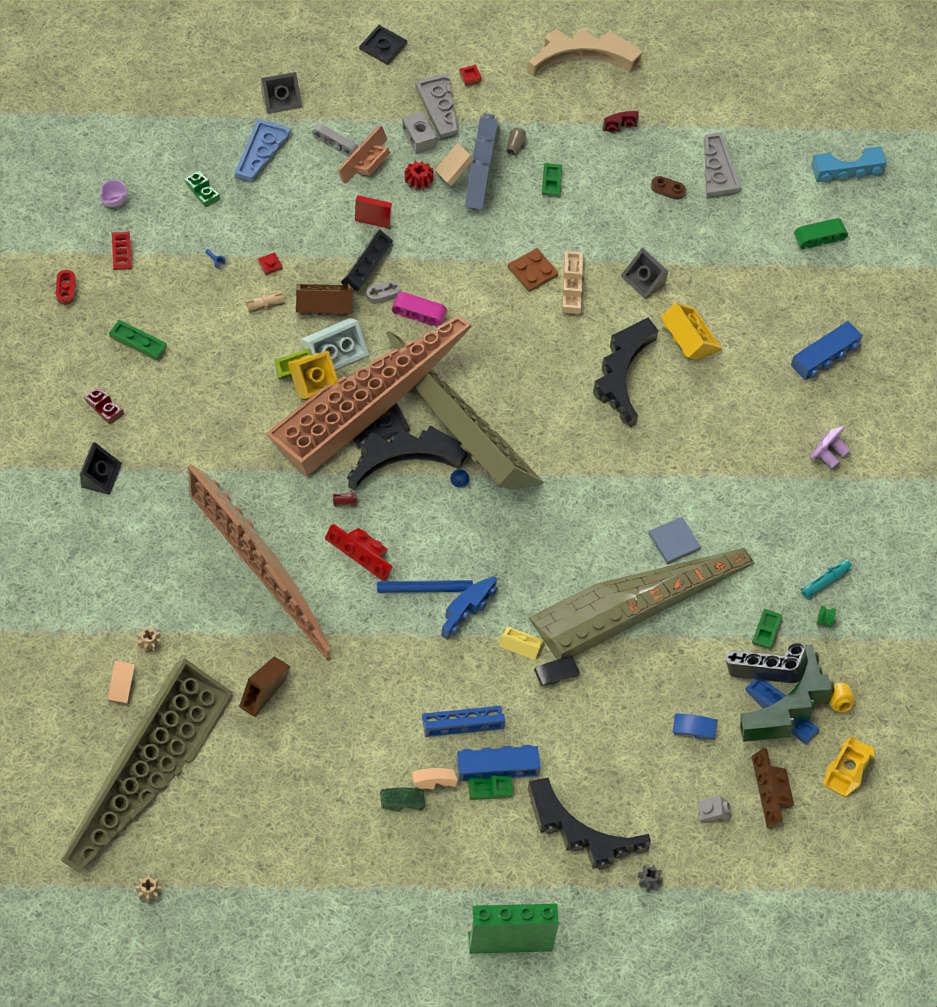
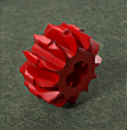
M416 160L413 164L409 163L404 170L405 183H408L409 188L414 186L415 190L418 187L424 190L425 187L429 188L434 181L433 168L430 167L429 163L424 164L423 160L420 163Z

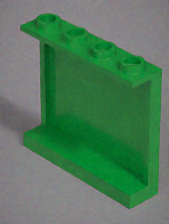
M558 904L472 906L473 923L471 931H468L469 954L553 951L559 925Z

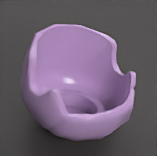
M111 180L101 186L100 199L103 205L116 208L122 206L127 200V189L122 181Z

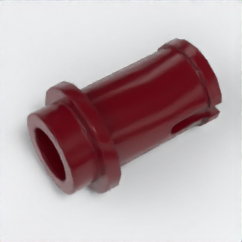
M352 491L341 494L333 493L334 506L350 504L353 506V504H357L356 493H352Z

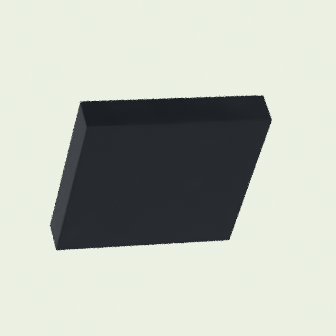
M378 25L362 42L359 49L388 65L405 47L407 40Z

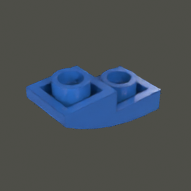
M675 713L672 732L674 735H693L696 739H715L718 721L717 719L704 716Z

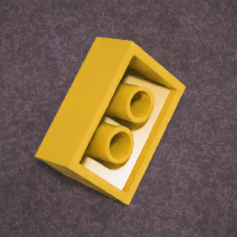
M675 302L660 316L664 321V327L672 333L673 340L683 349L682 353L686 358L698 360L722 349L694 307Z

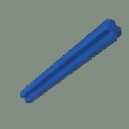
M378 581L377 592H464L473 585V581Z

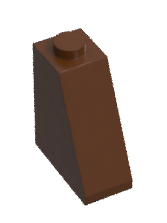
M275 656L248 678L239 707L253 717H256L284 683L291 666Z

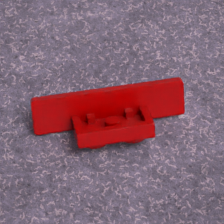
M334 523L330 525L325 540L380 580L386 581L393 566L382 558L386 555L388 549L381 542L373 539L366 531L360 528L347 533Z

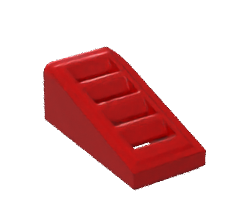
M130 232L112 233L113 270L132 269ZM117 260H127V262H117Z

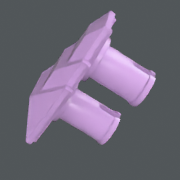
M845 427L832 429L823 435L817 448L812 452L810 460L820 457L830 469L833 468L840 460L828 450V446L831 445L841 457L850 450L839 438V434Z

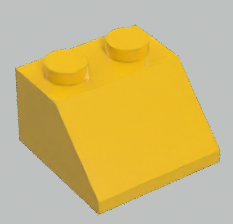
M329 351L287 362L299 398L307 399L312 397L328 384L332 386L338 382Z

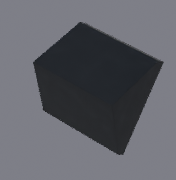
M96 442L92 443L80 472L81 488L109 495L122 463Z

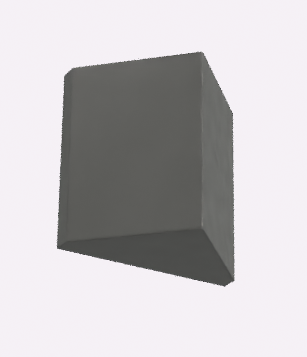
M296 72L261 78V94L267 113L302 107Z
M641 248L621 274V277L641 296L647 299L666 285L668 270L647 250Z

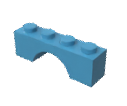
M878 146L864 148L862 156L852 162L841 161L831 153L814 155L811 167L816 182H829L834 179L845 180L849 177L860 178L871 174L880 175L884 173L887 161L882 147Z

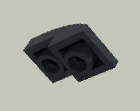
M573 656L557 659L534 668L541 686L557 684L562 679L577 677L580 674Z

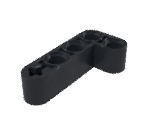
M802 643L789 645L785 656L743 651H731L725 656L728 672L732 677L782 683L799 682L808 664L806 650Z

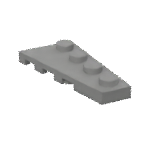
M448 73L416 81L415 87L440 139L456 135L457 126Z
M722 132L706 134L704 136L706 197L740 192L741 185Z

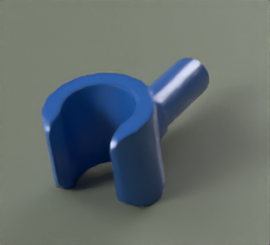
M209 249L205 251L214 261L216 268H220L218 261L225 265L226 259L224 256H215Z

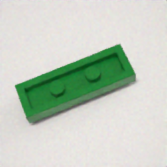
M118 320L109 332V337L155 360H158L167 348L166 342L121 320Z

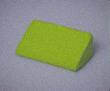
M309 348L275 359L274 364L278 379L291 375L287 362L311 355Z

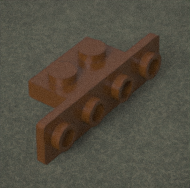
M762 748L752 755V761L766 826L772 829L783 821L780 807L791 808L794 806L787 770L771 766L768 750Z

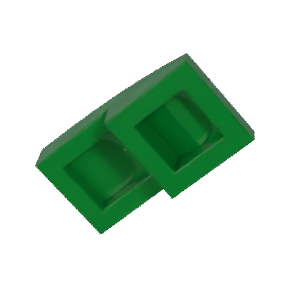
M544 163L542 194L560 195L562 165Z
M764 608L752 643L771 649L782 614Z
M492 775L490 779L470 778L468 780L470 800L498 799L513 796L511 776Z

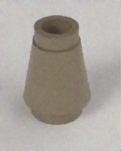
M513 128L510 131L506 149L507 153L516 155L526 140V132L523 129Z

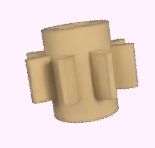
M154 627L143 628L141 634L137 633L138 647L143 646L145 652L147 650L155 652L156 645L161 646L160 632H155Z
M150 875L145 879L139 878L140 886H135L136 892H140L138 894L139 900L144 898L147 900V903L153 898L158 900L157 892H162V887L157 886L159 883L158 878L154 880L150 878Z

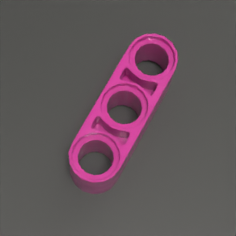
M405 292L398 293L391 309L396 315L401 314L402 317L408 319H417L418 322L430 326L435 325L436 328L443 323L448 312L447 308L440 303Z

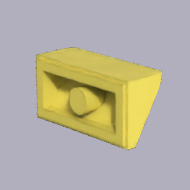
M507 627L501 637L499 647L536 660L544 640Z

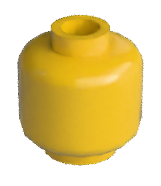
M835 683L834 693H831L829 704L834 711L847 712L854 705L855 696L848 684Z

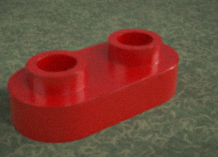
M62 270L57 274L55 294L56 300L61 304H69L74 300L76 278L72 271Z

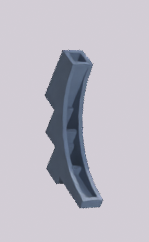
M484 113V116H480L473 154L475 159L471 163L465 207L483 209L491 159L499 127L498 118H495L494 114Z

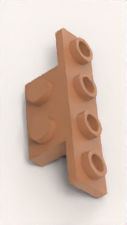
M378 126L339 167L338 173L343 183H347L356 173L370 176L390 154L389 148L382 147L387 140L382 126Z

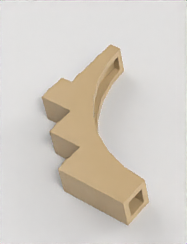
M555 29L552 33L546 35L544 47L541 48L539 54L529 60L528 73L534 76L542 69L554 63L578 58L607 61L631 72L641 62L642 51L610 30L605 35H601L599 39L585 30L575 34L571 39Z

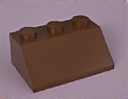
M296 284V312H300V315H311V312H314L321 316H327L329 313H337V316H347L348 313H351L352 287L350 285Z

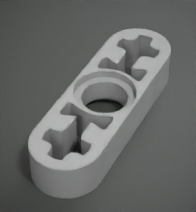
M318 124L312 130L314 138L330 147H335V150L348 157L358 148L356 143L322 124Z

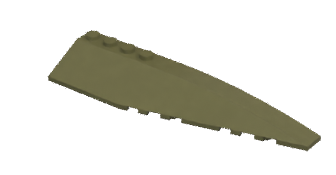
M184 658L176 662L105 779L61 861L77 872L87 865L182 770L186 762L189 763L195 757L233 692Z

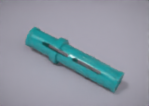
M844 559L838 565L828 568L827 572L801 588V594L806 599H809L830 583L840 580L843 574L852 570V564L849 560Z

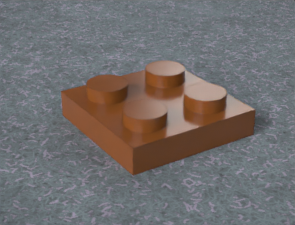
M538 248L508 263L509 270L528 292L554 279L559 273Z

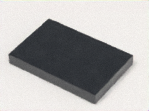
M396 402L353 440L357 448L360 449L362 448L360 447L362 440L365 437L368 438L371 432L386 440L392 438L394 433L398 434L400 429L409 432L410 427Z

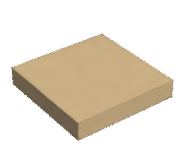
M457 143L437 166L435 171L452 186L475 158Z

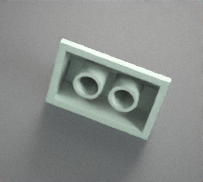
M351 318L301 339L304 350L309 348L311 355L329 351L335 370L369 355L359 323Z

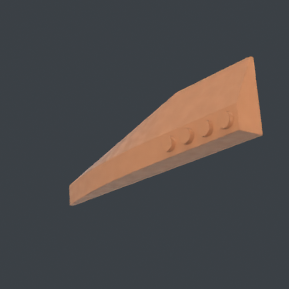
M458 315L439 325L437 330L422 334V338L415 342L412 340L407 342L406 346L400 350L396 348L370 362L368 367H360L354 371L353 375L347 378L343 376L332 386L328 384L268 431L266 435L299 471L308 476L410 391L471 328V324Z
M190 464L188 466L189 496L325 659L329 660L331 652L329 645L307 602L285 568L254 530L251 521L246 520L238 506L235 507L231 503L229 495L220 490L218 482L215 479L212 480L208 474Z

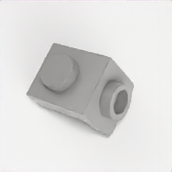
M716 796L698 801L699 815L702 822L723 818L725 821L730 820L731 805L723 797Z

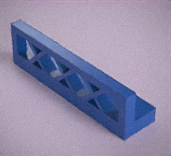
M501 706L422 714L425 737L504 729L505 715L502 714ZM489 712H497L495 715H487ZM469 714H475V715H476V717H467V716H468ZM455 716L457 719H448V717ZM435 718L437 721L427 722V719Z

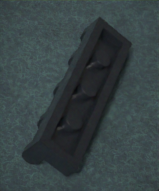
M379 229L358 256L347 275L342 279L341 284L343 286L349 284L358 291L393 240Z

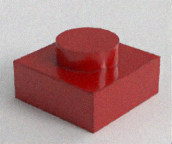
M476 65L459 69V74L465 86L482 82L481 74Z
M275 252L258 258V262L265 275L282 270V264Z

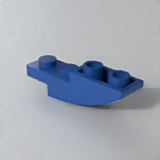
M495 576L472 585L452 601L446 609L445 618L448 620L442 627V637L448 640L451 635L455 636L460 628L459 624L462 620H467L470 612L476 615L479 610L483 611L487 605L488 597H493L498 589Z

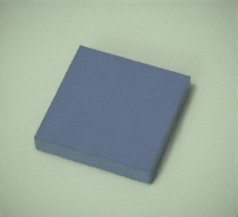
M683 517L654 528L648 533L666 564L701 549L700 544Z

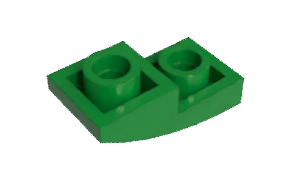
M200 171L184 178L189 189L205 208L220 200V194L210 186L209 179Z

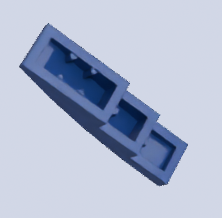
M754 679L745 688L762 708L769 707L786 696L764 680ZM808 720L794 721L795 727L791 729V733L805 745L819 733V728Z

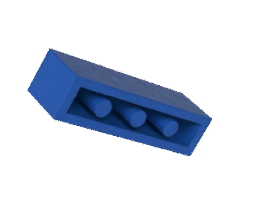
M847 321L795 354L791 366L804 380L810 377L814 378L823 368H830L837 359L842 360L851 350L856 351L861 346L860 342L863 335Z
M523 745L514 748L504 746L500 749L486 747L481 750L463 749L457 751L456 761L459 782L468 781L470 778L490 779L492 775L516 778L539 776L540 774L538 746Z

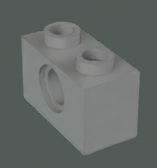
M422 111L402 117V129L416 154L435 148L437 134L434 130L432 131L429 119L424 116Z

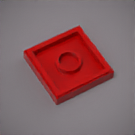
M357 195L355 200V221L390 229L392 203Z

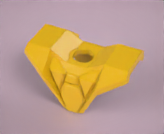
M854 736L849 737L838 747L841 749V752L827 766L823 786L844 797H847L860 786L862 774L869 761L875 760L874 747L858 741ZM847 760L853 761L855 768L853 770L846 769L844 762Z

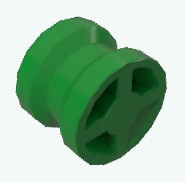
M821 605L816 624H826L827 627L832 628L836 609H826L825 606Z

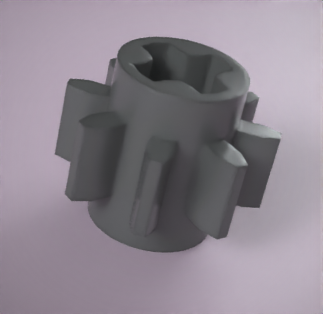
M644 865L643 872H638L637 876L641 879L639 886L643 885L646 887V891L651 888L656 891L658 884L663 882V878L660 877L662 870H657L655 865H652V867Z

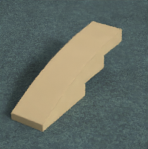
M565 251L562 313H581L583 252Z

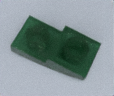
M400 787L381 789L380 791L381 809L400 812L403 807L423 810L425 807L424 789Z

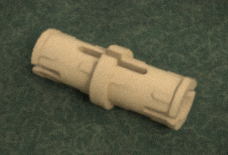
M282 292L271 295L264 294L261 297L246 300L245 304L248 312L283 304L284 298Z

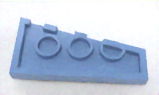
M257 119L235 171V177L252 182L291 134V128Z

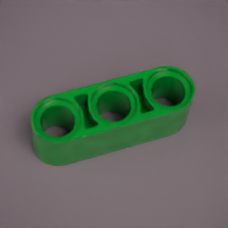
M835 218L798 227L794 231V235L800 248L805 249V247L821 246L823 243L838 242L840 239L843 241L848 237V232L842 219Z

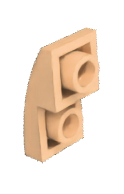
M114 662L107 700L127 704L134 664Z
M446 768L422 769L412 772L411 775L414 786L420 789L434 790L436 783L445 787H455L458 781L455 771Z

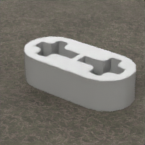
M396 281L373 285L367 289L366 298L370 303L374 304L394 299L400 293V285ZM375 292V294H378V296L375 297L374 295H372V293Z

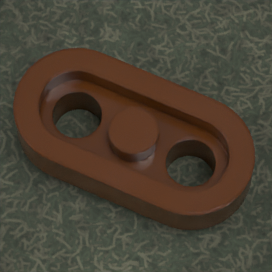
M662 176L652 179L651 189L653 192L676 200L682 199L685 196L686 188L682 183Z

